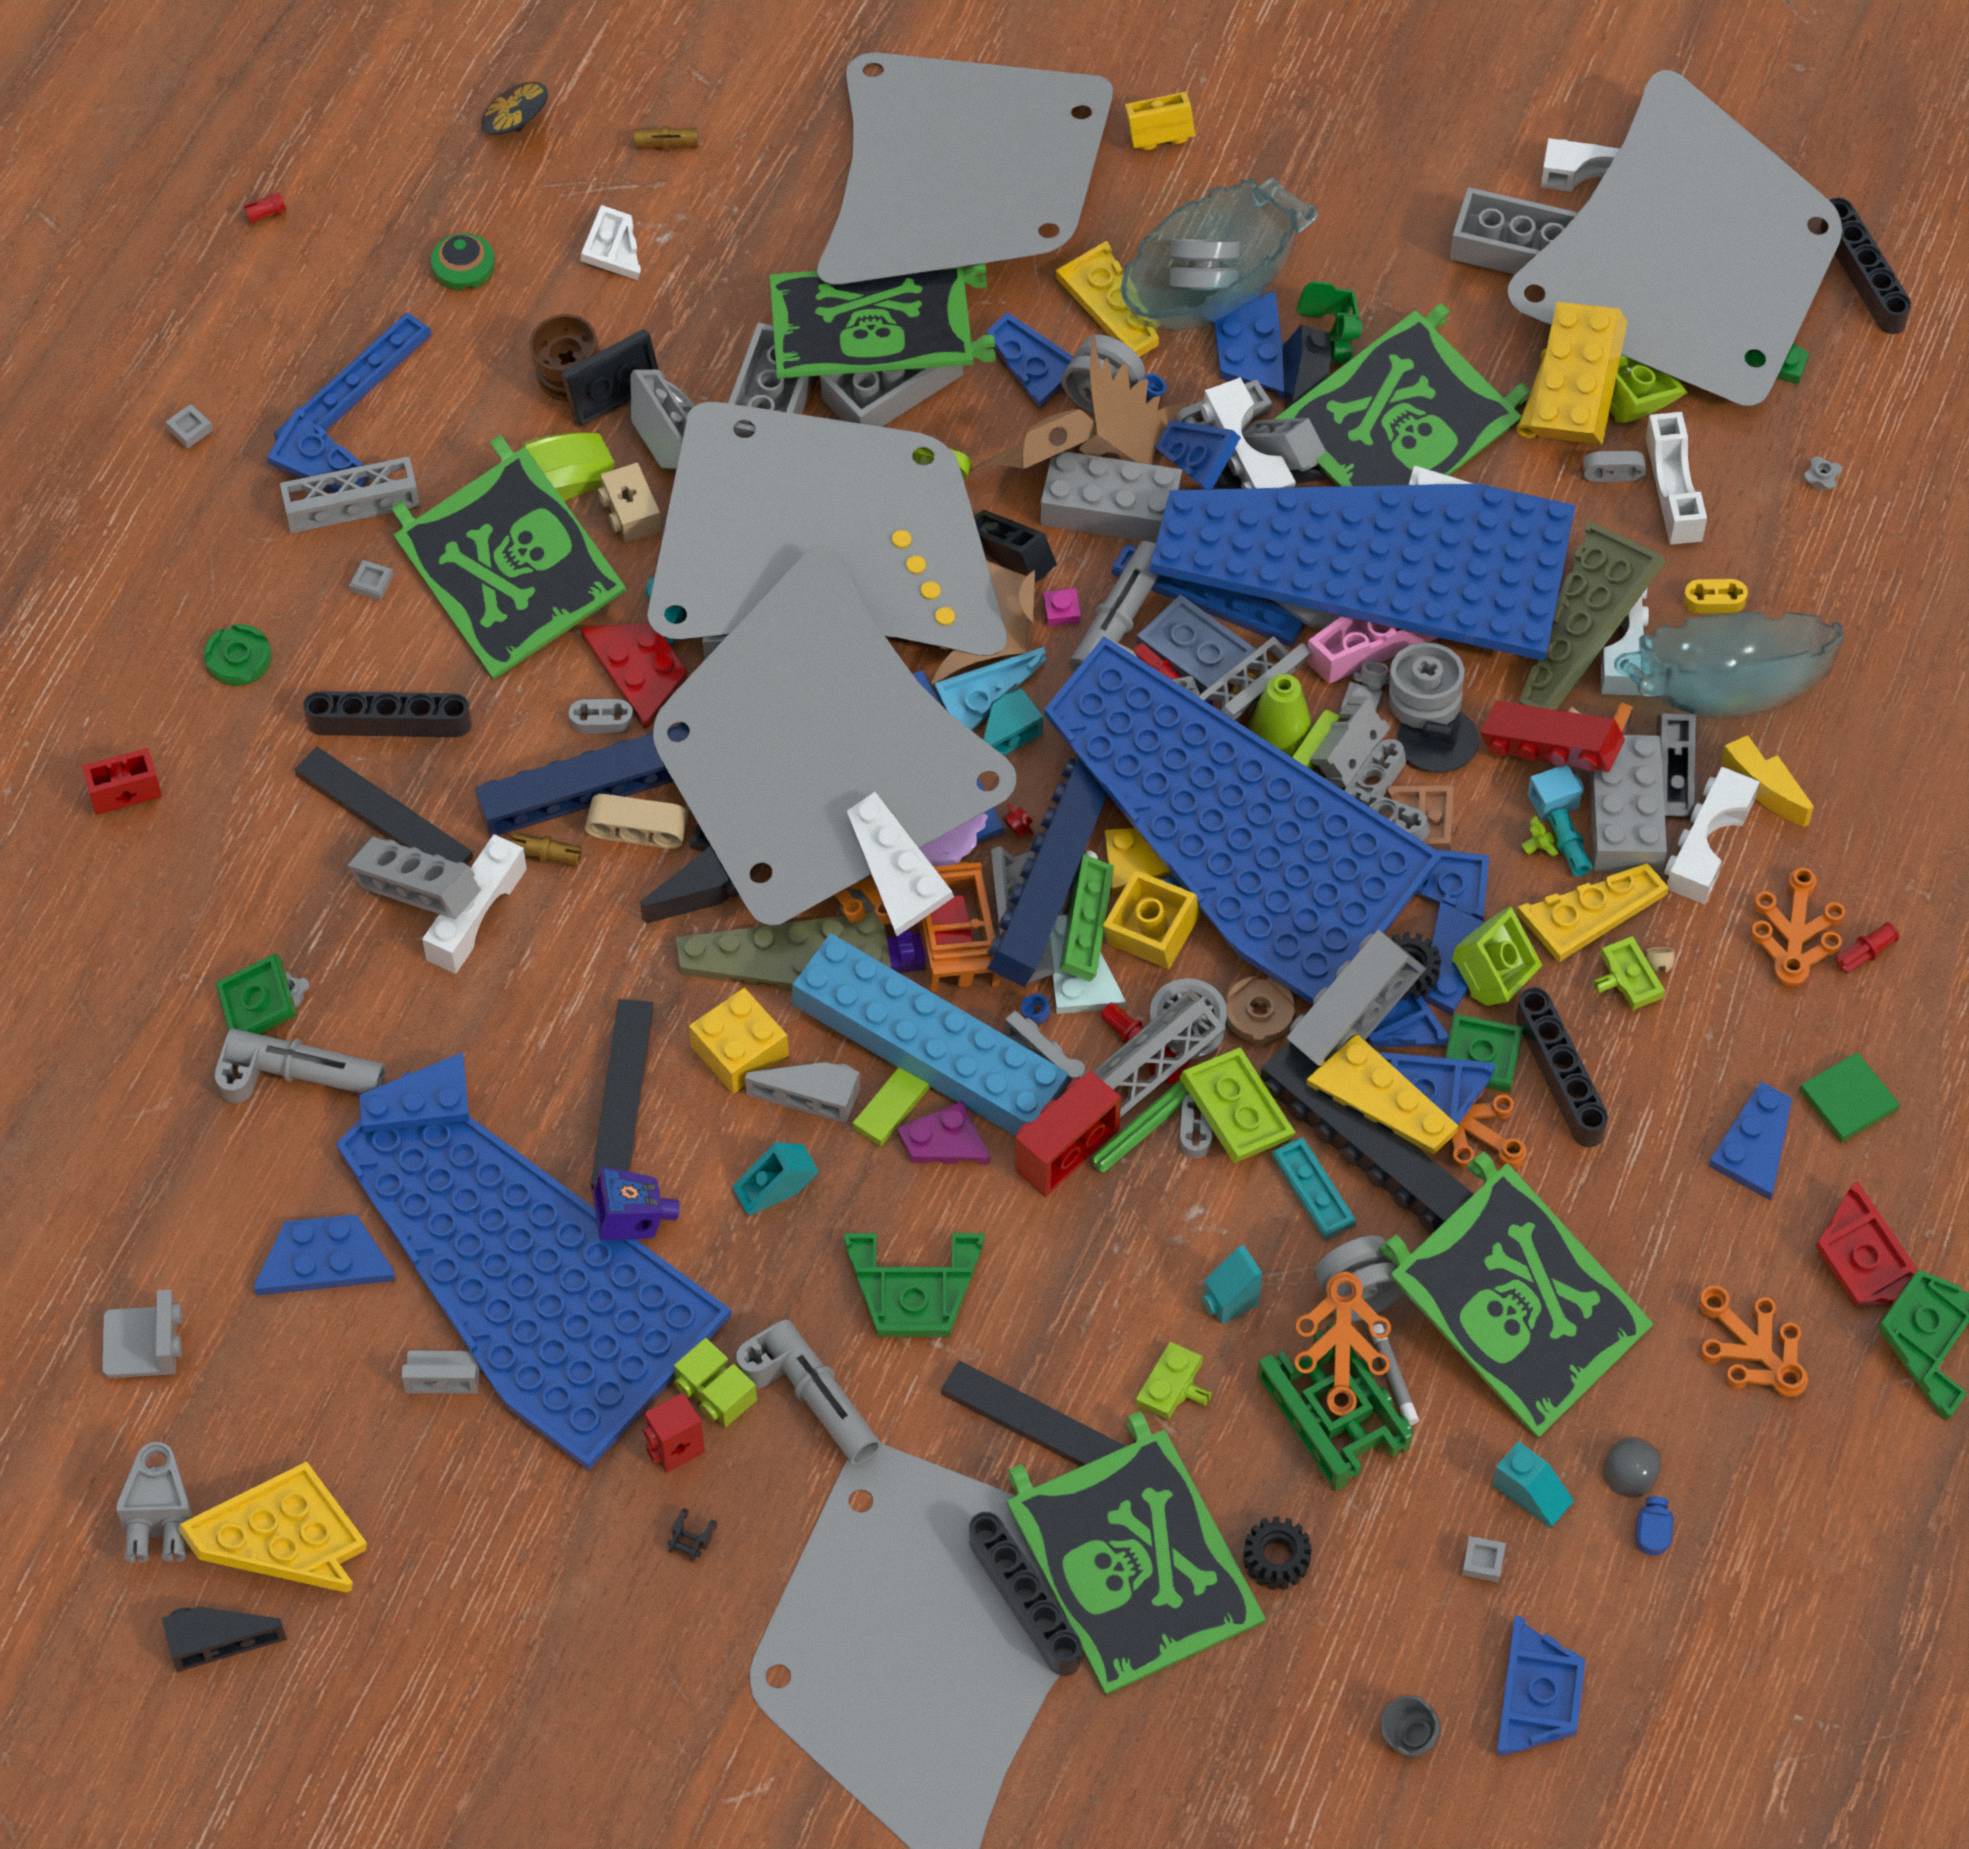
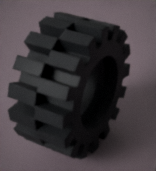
M1404 932L1403 939H1400L1398 934L1392 936L1393 941L1426 968L1403 995L1401 1000H1408V994L1413 995V1000L1420 999V992L1427 996L1430 994V989H1434L1437 985V980H1439L1441 955H1438L1439 949L1436 945L1431 948L1432 940L1428 937L1422 942V934L1416 933L1415 938H1410V932Z
M1280 1516L1273 1517L1272 1523H1269L1267 1518L1261 1520L1260 1527L1255 1524L1251 1528V1534H1247L1244 1546L1245 1569L1249 1568L1248 1575L1251 1579L1257 1577V1584L1262 1587L1265 1582H1268L1269 1589L1275 1590L1276 1584H1281L1282 1590L1288 1589L1290 1582L1294 1586L1300 1582V1576L1304 1578L1307 1574L1312 1551L1308 1533L1302 1534L1303 1527L1299 1523L1293 1527L1292 1519L1286 1518L1285 1523H1279ZM1272 1542L1284 1543L1290 1548L1292 1557L1284 1564H1273L1264 1557V1548Z

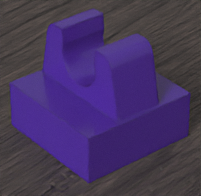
M908 930L898 936L887 937L891 968L898 973L926 970L920 933L912 934L911 930Z

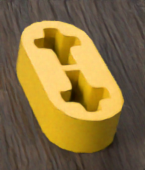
M1735 579L1693 580L1685 588L1683 603L1689 611L1698 614L1736 613L1745 607L1748 589L1743 582ZM1694 593H1700L1704 599L1697 600V596ZM1728 593H1734V597L1737 599H1731Z

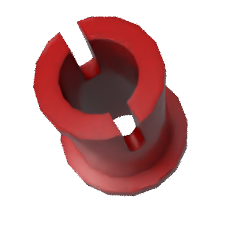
M269 192L270 196L243 205L250 224L275 214L281 216V212L286 211L280 192L276 194Z

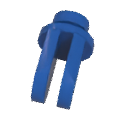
M1649 1496L1646 1498V1507L1640 1509L1637 1517L1636 1544L1638 1549L1644 1554L1656 1556L1665 1553L1672 1542L1674 1517L1673 1512L1667 1510L1669 1502L1667 1498Z

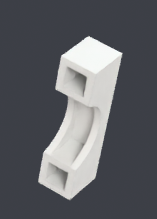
M1548 138L1541 188L1572 192L1579 183L1586 179L1603 177L1620 148Z
M1241 377L1205 390L1204 401L1200 407L1205 422H1211L1213 427L1234 430L1241 437L1233 455L1228 460V464L1232 474L1239 476L1242 482V489L1295 488L1296 482L1283 457L1265 455L1254 450L1242 435L1244 427L1252 421L1254 402Z
M1682 412L1649 415L1645 440L1669 543L1671 545L1701 542L1704 536L1707 515L1701 492H1695L1690 477L1688 435Z
M1647 589L1620 624L1625 632V636L1617 643L1603 648L1600 664L1601 694L1642 695L1644 682H1650L1651 664L1650 662H1645L1644 654H1649L1650 637L1649 634H1644L1643 626H1648L1649 611L1647 606H1642V599L1647 598Z
M1721 767L1716 778H1709L1703 792V796H1706L1704 804H1696L1690 822L1694 824L1691 830L1684 829L1679 839L1677 848L1681 850L1678 857L1672 855L1667 863L1664 874L1669 876L1667 886L1670 891L1705 905L1718 878L1722 861L1709 847L1707 837L1721 827L1731 825L1743 826L1755 802L1760 781L1725 767Z
M493 834L471 867L475 874L474 879L481 891L457 919L439 914L422 939L426 960L454 974H457L473 950L477 931L488 908L500 895L504 893L510 895L527 870L524 848Z

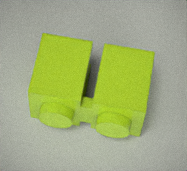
M705 1338L674 1364V1383L677 1389L684 1393L687 1398L692 1396L697 1402H701L699 1408L710 1421L714 1422L717 1420L726 1428L757 1401L756 1384L734 1363L726 1368L724 1365L729 1362L728 1358Z

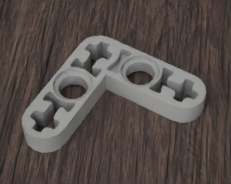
M1394 739L1381 741L1375 746L1344 791L1378 813L1383 811L1392 812L1393 814L1389 818L1390 821L1423 841L1430 832L1425 813L1414 807L1383 797L1388 790V786H1391L1405 766L1406 754L1401 742ZM1371 776L1381 777V780L1375 785L1364 784L1365 780Z

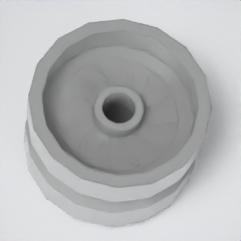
M1212 239L1169 240V257L1173 260L1189 261V265L1173 266L1169 269V286L1189 287L1190 290H1219V288L1239 287L1240 270L1232 266H1220V261H1235L1240 258V241Z
M1092 335L1082 342L1075 353V358H1073L1062 374V386L1075 404L1094 414L1090 383ZM1095 335L1101 369H1103L1105 358H1107L1113 380L1124 363L1128 367L1130 390L1135 384L1144 379L1145 367L1141 358L1133 349L1110 336Z
M1422 642L1409 645L1399 651L1392 660L1388 704L1392 714L1402 723L1418 729H1422L1428 720L1442 724H1448L1453 721L1460 712L1465 668L1461 658L1451 649L1436 643Z
M1381 1236L1360 1237L1344 1243L1328 1253L1315 1267L1314 1276L1325 1294H1327V1282L1334 1274L1346 1271L1356 1275L1362 1283L1363 1300L1377 1314L1390 1307L1404 1294V1291L1389 1276L1396 1269L1397 1265L1387 1259L1379 1250L1386 1242ZM1342 1283L1337 1288V1292L1341 1296H1346L1351 1291V1286L1347 1283ZM1351 1308V1322L1363 1320ZM1335 1309V1310H1333L1332 1312H1333L1334 1316L1336 1317V1309Z

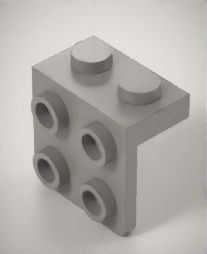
M172 1289L157 1290V1307L111 1309L105 1312L102 1363L105 1377L122 1378L176 1374L177 1357L182 1356L181 1336L177 1335V1325L182 1324L183 1314L182 1305L175 1302Z

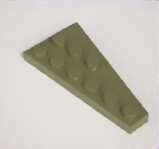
M1590 520L1587 521L1584 529L1587 533L1582 546L1578 545L1574 555L1577 559L1572 573L1566 576L1557 600L1545 661L1538 660L1537 664L1532 666L1519 699L1520 704L1557 710L1665 565L1666 560L1661 554Z
M875 911L866 912V917L858 923H850L846 916L843 915L782 923L779 925L676 937L681 974L722 980L725 977L745 980V984L757 986L758 982L776 985L777 989L791 991L792 984L830 933L891 968L885 926L879 922Z

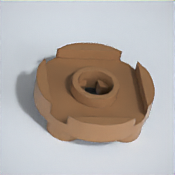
M1256 976L1240 980L1228 992L1226 1020L1230 1029L1237 1036L1259 1047L1281 1038L1289 1031L1294 1021L1295 1009L1294 998L1288 988L1270 977H1267V980H1255ZM1255 1004L1258 1007L1266 1005L1268 1008L1266 1009V1014L1257 1015L1253 1013L1254 1008L1252 1006Z

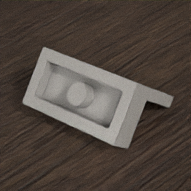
M409 1351L407 1353V1364H403L402 1381L405 1393L478 1394L480 1367L469 1351Z

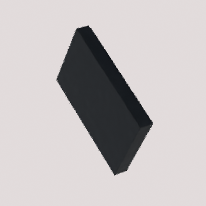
M645 329L561 372L574 422L579 427L631 400V373L633 370H659L650 334Z

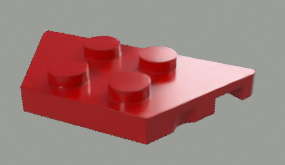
M650 623L594 626L581 629V636L621 696L632 706L633 713L644 729L648 728L652 723L654 714L660 707L664 706L672 696V693L688 678L687 669L664 636L656 632Z
M1859 1182L1853 1183L1817 1241L1815 1248L1855 1306L1892 1305L1913 1273L1918 1269Z

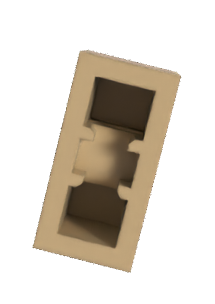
M638 462L600 474L602 488L597 489L603 508L609 507L611 513L608 516L614 533L620 532L624 543L662 532L660 511Z

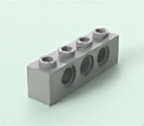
M372 837L347 865L362 889L453 919H457L481 891L474 879L475 874L473 870L465 863H455L437 854L433 856L415 847L408 848L399 845L393 840L386 841Z

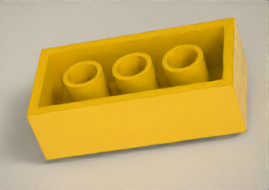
M1556 302L1531 427L1539 438L1603 445L1628 320L1620 308Z

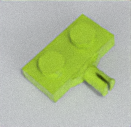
M1633 936L1602 948L1601 957L1608 967L1610 974L1592 981L1597 994L1617 987L1625 996L1632 1010L1664 998L1665 990Z
M1169 1342L1138 1394L1136 1406L1168 1421L1176 1407L1186 1398L1207 1406L1212 1392L1194 1385V1377L1203 1364L1202 1356L1173 1342Z

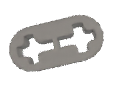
M1599 451L1590 453L1583 459L1584 476L1591 482L1636 481L1646 474L1645 457L1638 451Z
M583 699L574 702L569 709L570 725L574 731L581 734L624 733L633 726L634 722L632 706L622 699ZM582 713H588L587 720H580ZM615 713H622L621 720H614Z
M1188 1094L1182 1103L1180 1149L1187 1157L1198 1159L1210 1152L1213 1130L1202 1113L1201 1120L1194 1119L1193 1109L1196 1103L1191 1095ZM1193 1131H1200L1199 1146L1192 1145Z

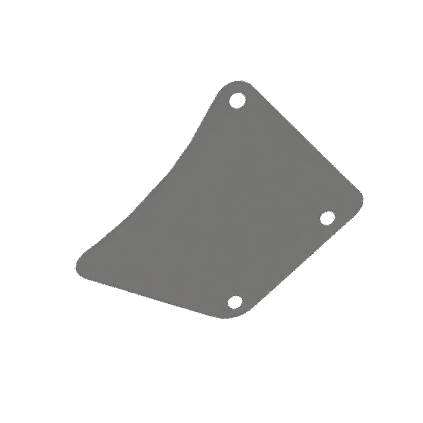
M877 52L862 54L849 63L846 77L853 117V157L841 211L827 246L818 262L817 273L822 281L830 284H845L1028 257L1056 250L1073 236L1078 226L1113 97L1112 84L1106 78L1098 75ZM877 63L883 67V72L879 76L870 77L863 73V68L867 64ZM1084 105L1092 110V114L1086 119H1076L1071 115V111L1076 106ZM1052 223L1059 227L1060 232L1055 237L1045 238L1038 233V229L1043 224Z
M1662 70L1653 74L1646 84L1627 137L1589 201L1554 240L1514 275L1509 283L1508 296L1512 305L1521 313L1552 325L1556 302L1620 308L1628 320L1621 355L1739 405L1752 406L1765 400L1773 387L1840 243L1842 234L1841 220L1834 205L1824 195L1687 79L1674 71ZM1813 217L1823 218L1828 223V231L1821 235L1814 234L1808 229V221ZM1529 285H1539L1545 291V298L1541 302H1530L1524 295L1525 288ZM1752 349L1760 350L1766 357L1765 364L1761 367H1751L1745 361L1746 352Z
M723 402L700 403L689 411L647 613L650 625L660 635L671 639H689L729 634L804 553L817 546H827L835 549L844 560L863 602L884 636L951 648L974 655H993L1005 647L1007 633L962 473L955 455L942 442L934 437L918 432ZM741 420L750 421L755 426V433L748 438L738 437L734 433V425ZM926 447L933 451L934 460L928 465H920L913 460L912 454L917 448ZM898 530L909 532L912 537L910 546L907 548H897L892 543L894 532ZM917 555L924 558L926 569L920 574L909 572L906 568V562L909 557ZM927 581L936 582L941 588L939 597L933 600L924 598L920 592L923 583ZM672 605H678L686 610L687 617L682 623L673 624L666 620L664 616L665 610ZM941 607L951 608L955 613L954 622L950 625L939 624L935 619L936 611Z
M817 546L803 554L659 710L653 730V740L658 755L743 902L756 920L767 925L782 924L872 874L847 813V810L872 793H877L914 843L920 848L1004 802L1012 794L1016 786L1017 775L1010 761L954 718L916 680L873 621L851 579L844 560L835 549L827 546ZM677 722L687 724L690 729L688 737L681 742L671 741L667 735L669 727ZM986 771L995 772L1000 779L998 786L992 791L980 790L977 786V778L981 773ZM758 863L768 864L772 868L771 878L764 883L753 882L750 878V870L754 865Z
M881 1444L879 1451L868 1461L859 1465H852L849 1459H847L754 1654L750 1669L752 1694L757 1705L779 1728L910 1849H980L984 1832L1005 1774L1049 1690L1060 1675L1054 1673L1049 1668L972 1552L969 1545V1523L976 1514L991 1512L1001 1519L1056 1603L1057 1601L1006 1504V1500L1016 1495ZM856 1490H866L873 1497V1505L866 1512H856L849 1506V1497ZM983 1530L977 1535L988 1539L995 1534L991 1531ZM1001 1560L996 1563L1002 1568H1009L1014 1565L1010 1560ZM1021 1589L1016 1592L1022 1598H1028L1034 1594L1028 1589ZM1040 1619L1036 1622L1042 1628H1047L1054 1624L1049 1619ZM1065 1648L1055 1652L1062 1658H1067L1074 1654L1071 1650ZM774 1665H784L791 1673L790 1682L782 1688H774L766 1681V1673Z

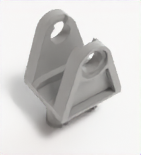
M151 1442L143 1446L138 1452L117 1502L116 1511L126 1536L124 1560L136 1563L137 1554L139 1556V1563L148 1561L149 1538L164 1537L162 1559L173 1562L175 1554L177 1555V1562H181L186 1559V1541L179 1533L181 1523L193 1518V1514L173 1451L165 1443ZM161 1453L166 1457L167 1461L164 1466L156 1468L153 1466L150 1469L146 1467V1463L152 1457V1454Z

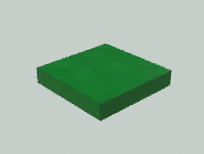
M276 953L215 982L228 1031L231 1028L260 1034L297 1016L283 962Z
M1454 1013L1445 1058L1496 1063L1495 1074L1485 1088L1510 1093L1523 1027Z
M1858 1052L1802 1083L1799 1089L1841 1143L1895 1113L1900 1107L1899 1102Z

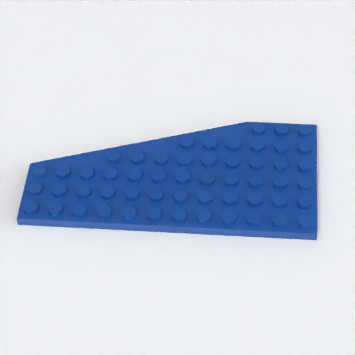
M1479 483L1170 490L1149 572L1545 661L1576 505Z
M1104 636L1044 709V716L1180 885L1185 890L1196 894L1198 907L1235 953L1312 1005H1314L1313 1000L1323 988H1329L1336 980L1338 969L1346 961H1352L1359 953V946L1365 937L1371 933L1375 934L1378 929L1384 934L1387 932L1442 859V854Z
M407 1071L402 1077L409 1075L411 1073ZM470 1116V1121L363 1133L360 1118L336 1143L338 1152L505 1407L588 1471L675 1378L674 1364L703 1339L707 1338L710 1340L732 1316L729 1307L638 1240H600L596 1213L592 1206Z

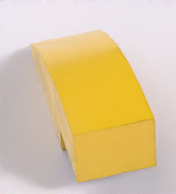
M1748 735L1724 746L1720 763L1723 767L1760 781L1756 801L1802 827L1809 825L1814 806L1778 755L1765 760Z

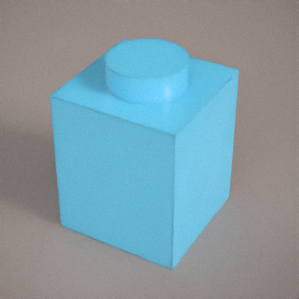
M1565 765L1531 776L1527 796L1541 821H1545L1548 815H1551L1555 810L1564 808L1570 812L1578 809L1584 787L1580 777L1577 774H1573L1570 767Z

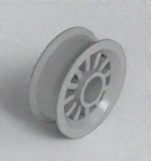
M1191 978L1174 980L1161 987L1153 997L1150 1006L1149 1024L1191 989L1205 1002L1225 1027L1220 1034L1190 1059L1206 1056L1221 1044L1225 1036L1227 1019L1225 1000L1216 988L1204 981ZM1204 1014L1192 1022L1191 1034L1202 1035L1213 1026ZM1171 1040L1165 1046L1170 1047L1172 1052L1179 1054L1182 1050L1183 1040Z

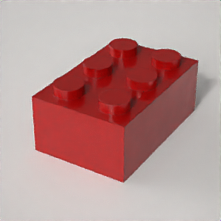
M1091 1070L1082 1078L1076 1077L1073 1079L1059 1099L1050 1100L1041 1110L1039 1117L1032 1123L1026 1122L1015 1135V1171L1044 1197H1047L1120 1130L1121 1096Z

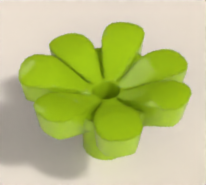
M1535 815L1530 820L1532 826L1529 827L1532 837L1522 843L1524 850L1528 855L1539 848L1547 851L1552 857L1559 854L1556 846L1552 844L1556 842L1555 837L1551 832L1545 833V827Z

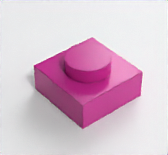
M1076 588L1043 592L1047 627L1081 623Z

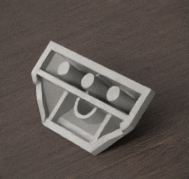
M633 370L631 373V422L660 467L677 468L687 415L695 405L677 386L665 380V375L660 370Z

